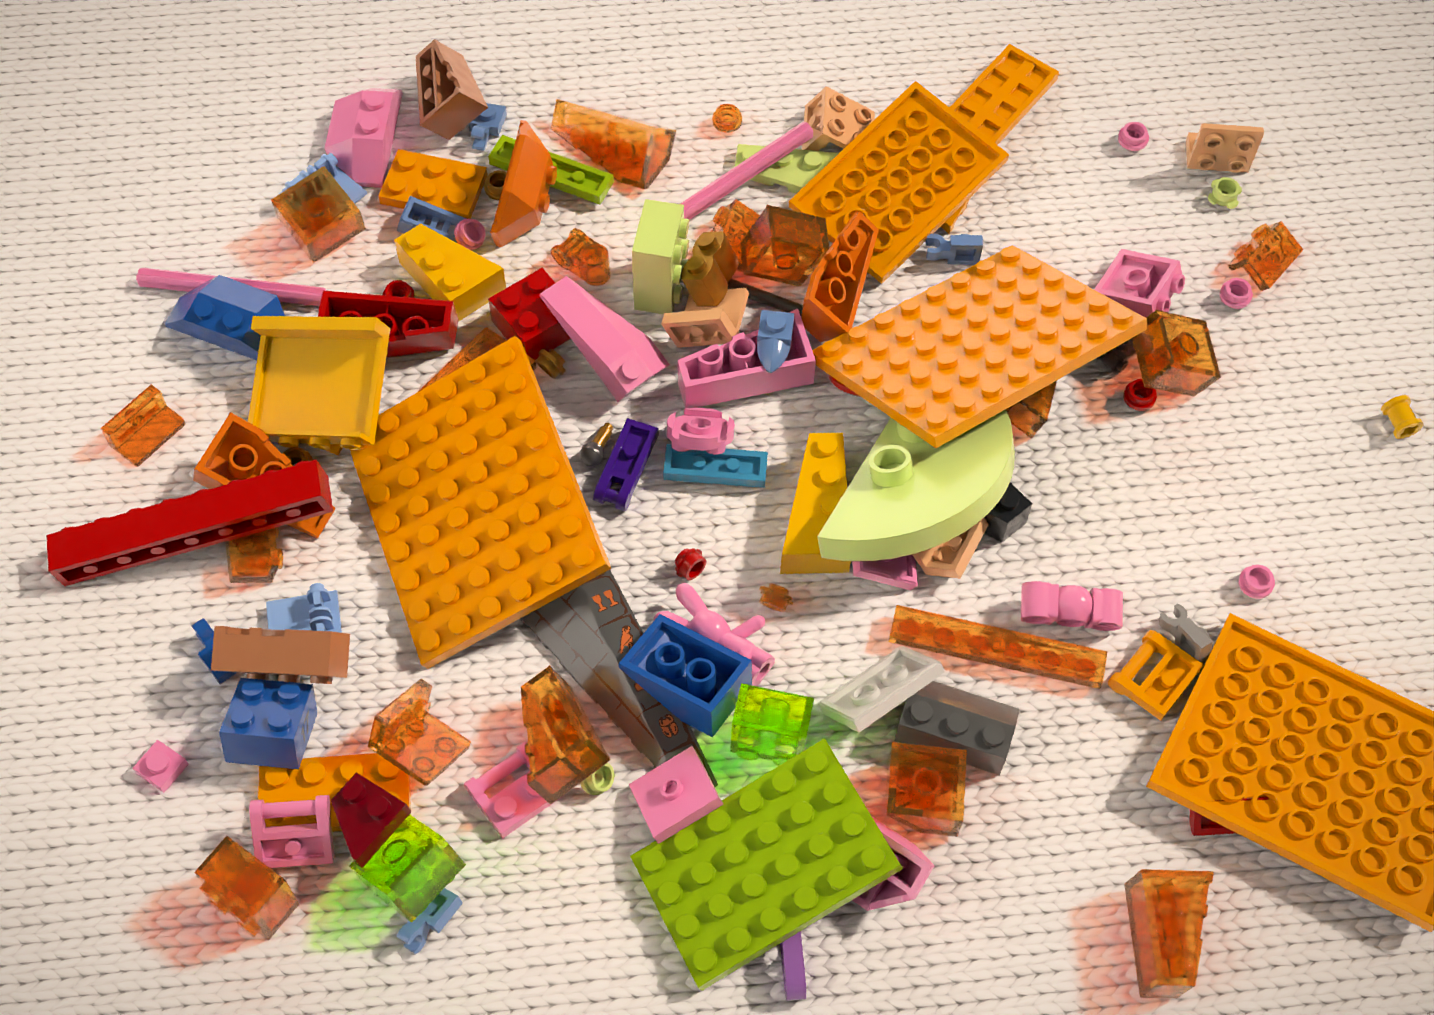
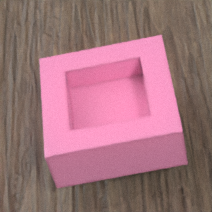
M157 739L135 764L133 770L137 775L165 793L189 764L184 757Z

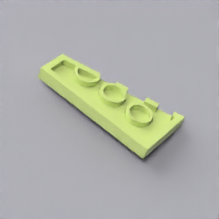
M738 144L735 167L766 146ZM795 149L750 180L769 186L774 184L786 186L789 192L797 194L839 153Z

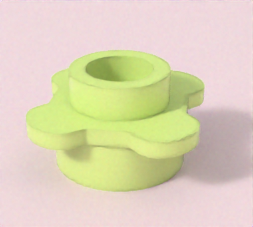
M1229 177L1213 180L1211 183L1213 190L1208 195V201L1212 204L1227 206L1229 209L1236 208L1239 204L1237 197L1242 192L1238 182Z

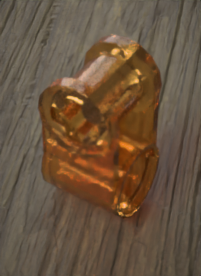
M573 228L565 241L551 248L550 252L556 263L584 280L587 284L599 286L605 284L610 279L611 270L607 248L588 237L580 229Z

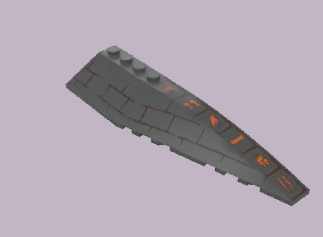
M611 570L602 573L520 618L524 625L527 624L537 635L538 640L543 646L557 657L561 666L589 697L608 714V718L617 728L620 727L631 739V743L636 749L651 761L654 769L693 746L714 787L718 786L691 727L679 720L619 668V662L643 635V631Z

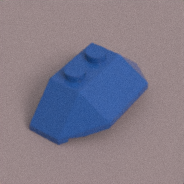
M218 275L181 296L166 320L165 326L257 361L261 335L251 329L252 317L285 316L277 295Z

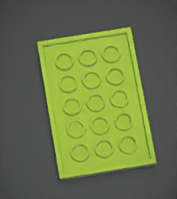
M825 738L722 800V806L658 844L655 840L630 856L697 987L701 991L903 869Z

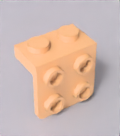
M983 518L959 536L936 547L912 555L926 575L961 579L989 524Z

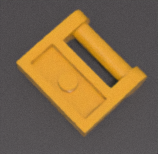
M1149 630L1142 638L1143 644L1120 672L1113 673L1108 680V685L1114 692L1127 696L1161 721L1199 674L1204 664L1160 633ZM1154 652L1163 655L1164 657L1140 686L1132 681Z

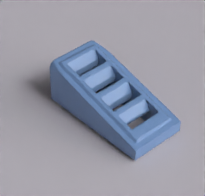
M410 196L400 217L397 231L404 234L417 225L423 224L457 243L455 235H450L447 232L450 225L456 226L466 218ZM413 216H418V221L413 220ZM426 219L432 220L430 226L424 224ZM438 222L444 223L441 231L435 229Z

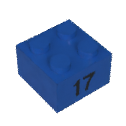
M240 677L219 731L225 762L299 769L318 715L313 684Z

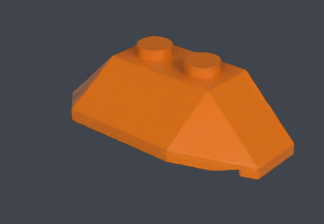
M520 120L519 130L490 231L495 245L498 247L505 246L540 224L542 214L547 213L549 208V187L555 184L557 178V167L553 165L550 153L529 123L524 120Z

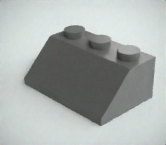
M932 681L906 700L894 741L1000 776L1012 742L1020 709Z

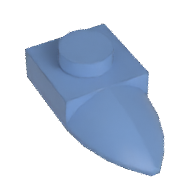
M761 310L757 352L761 364L768 373H773L788 356L791 347L795 313Z

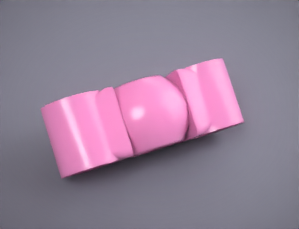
M1041 581L1025 582L1021 586L1020 620L1031 624L1048 625L1055 621L1058 625L1065 627L1085 625V628L1100 631L1120 630L1123 627V592L1109 588H1092L1088 591L1081 586L1067 585L1059 587V584Z

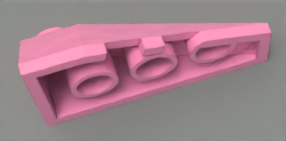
M567 276L540 293L541 299L617 402L670 365L651 338Z

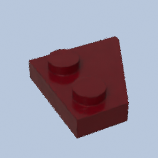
M357 772L331 799L351 857L361 868L365 866L412 812L406 803Z

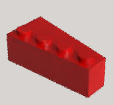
M324 290L318 312V317L378 318L390 328L386 358L454 349L459 321L453 301Z

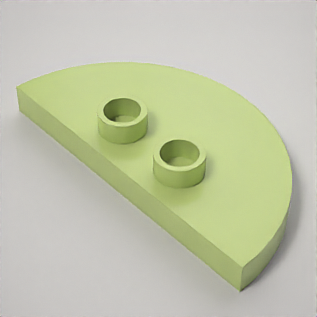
M1006 409L938 448H934L903 425L890 418L817 536L821 558L841 561H877L907 556L943 544L964 533L982 520L1004 495L1011 481L1015 466L1013 432Z

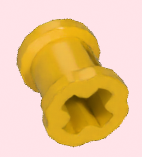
M1408 395L1394 397L1381 406L1383 415L1389 417L1395 428L1393 434L1396 439L1410 437L1419 432L1424 426L1422 420L1416 418L1410 407L1411 400Z

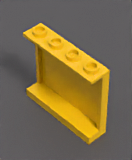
M253 316L251 329L261 335L248 422L262 429L269 437L270 442H275L280 446L288 448L298 447L299 443H308L309 446L319 449H328L330 444H340V447L350 450H360L361 445L374 446L390 328L376 317Z

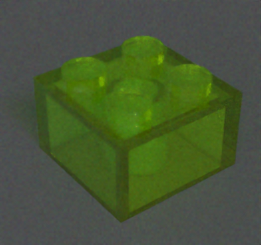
M741 683L732 721L730 752L736 753L738 757L745 760H757L758 758L771 760L777 766L806 749L814 698Z
M409 815L363 868L359 867L354 860L349 865V868L373 894L412 923L420 913L426 910L435 897L454 880L455 876L466 864L441 835L412 815Z

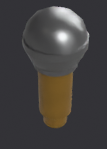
M605 423L601 426L592 442L582 447L580 458L585 465L597 466L601 463L603 448L612 435L613 426L610 423Z

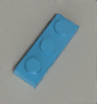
M666 444L663 480L765 488L768 452L726 449L722 454L713 455L701 450L679 452L674 450L671 444Z

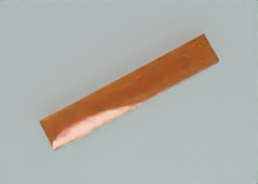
M896 605L888 641L1100 689L1103 684L1108 651Z

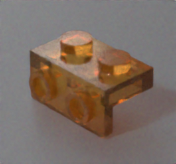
M735 199L727 207L721 206L713 217L715 226L710 232H724L738 258L737 270L742 272L749 264L766 219Z
M1282 221L1269 226L1267 223H1264L1257 227L1251 233L1252 239L1234 252L1235 258L1228 264L1231 271L1243 267L1261 291L1270 289L1304 250Z
M279 527L225 542L230 583L273 582L277 570L282 569L283 551L281 548H277L276 539L279 536Z

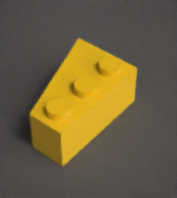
M423 224L417 225L394 239L398 260L402 267L431 299L453 301L459 321L489 303L488 298L506 288L503 267Z

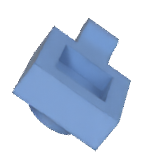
M486 103L488 108L469 123L471 138H475L472 149L484 151L490 135L499 137L507 116L506 106Z
M929 234L926 238L925 246H935L937 248H928L926 259L931 261L947 259V264L975 265L980 261L983 237L982 235L969 234L950 235V240L947 241L939 234Z
M429 880L406 909L411 919L402 926L397 937L405 942L403 946L414 954L419 953L427 941L429 930L432 929L439 934L463 902L455 893Z

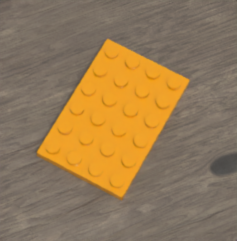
M915 81L789 200V208L832 243H834L853 214L860 211L879 229L867 272L882 284L926 241L929 234L937 231L1008 161L1009 154Z

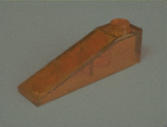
M556 99L550 128L575 149H580L589 156L591 161L597 166H601L613 174L615 180L643 190L649 188L670 161L676 135L675 129L561 99Z

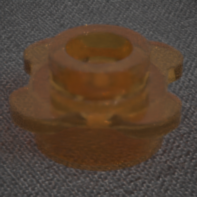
M772 583L769 584V587L760 586L759 590H761L760 594L762 595L759 603L763 606L785 613L787 606L793 605V598L788 595V589Z

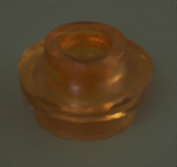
M722 104L713 113L712 124L721 132L731 133L741 127L742 114L735 105Z

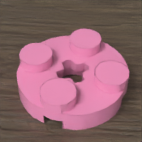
M687 408L684 409V415L676 417L675 412L667 419V437L672 441L671 447L679 452L701 450L709 454L718 455L724 453L726 445L730 444L734 439V420L729 417V421L722 419V412L715 409Z

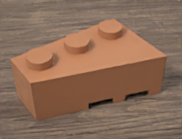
M434 39L415 56L420 126L450 140L458 132L464 130L488 106L464 56Z
M214 626L211 670L247 673L246 678L269 680V674L278 675V681L300 683L301 676H310V683L332 684L333 677L347 678L350 634L332 631L272 630L252 627L242 629Z

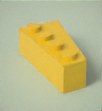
M809 433L783 546L780 574L849 573L851 561L821 558L817 536L847 489L843 433Z

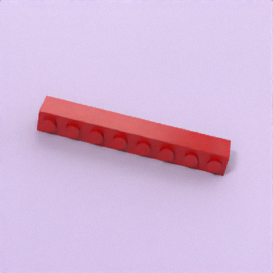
M317 460L301 461L291 467L277 471L269 470L259 476L244 480H233L227 485L212 489H201L194 494L184 497L165 499L159 504L144 508H133L126 513L98 518L94 522L84 525L65 527L59 532L46 535L48 572L61 584L68 586L333 512L328 475Z

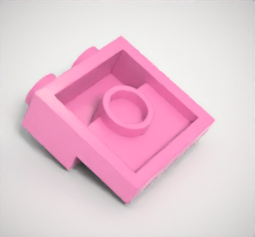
M1121 249L1094 290L1147 318L1148 322L1155 323L1160 315L1166 316L1171 306V297L1174 293L1180 294L1185 285V276L1182 275L1179 260Z

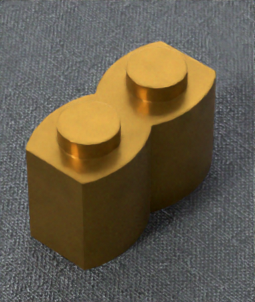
M723 231L703 232L693 246V256L685 264L681 277L697 306H718L727 293V282L733 277L738 268V258Z

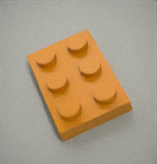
M398 149L378 195L379 202L382 205L404 209L409 197L412 196L466 219H471L484 182L488 176L487 167Z

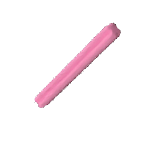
M807 122L800 123L680 203L684 205V219H692L813 137V129Z
M139 268L136 281L141 287L190 292L216 276ZM228 277L277 295L280 302L320 306L323 290L327 291L324 287Z

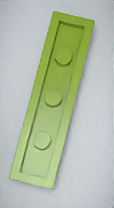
M502 135L488 156L489 165L507 171L516 139ZM549 152L553 165L557 167L556 182L554 185H550V187L601 205L614 183L613 174Z

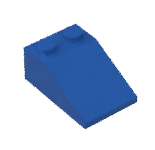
M661 614L658 615L619 662V668L679 720L712 738L752 687V660Z

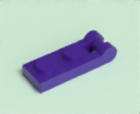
M627 418L596 485L593 501L604 504L606 501L615 504L616 509L627 511L632 494L659 436V428ZM612 482L622 485L620 491L610 489Z

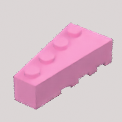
M795 309L788 312L795 313L791 347L784 363L773 373H768L760 362L757 352L758 330L746 335L744 332L732 336V341L721 346L714 344L677 360L678 386L685 409L814 384L816 360L799 310Z

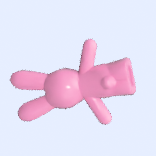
M687 583L679 584L675 590L676 597L693 616V619L688 621L669 611H661L656 613L654 620L661 614L752 660L751 688H756L773 667L775 658L756 647L746 638L765 626V618L761 615H756L731 630L721 615L707 609L692 586Z

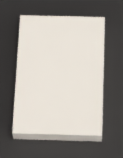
M900 646L821 700L818 704L824 715L860 733L944 674L945 671L940 661L905 646Z

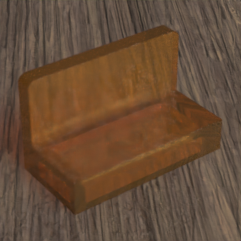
M151 384L100 429L109 446L135 467H138L181 430L186 423L180 415L167 406L161 391Z

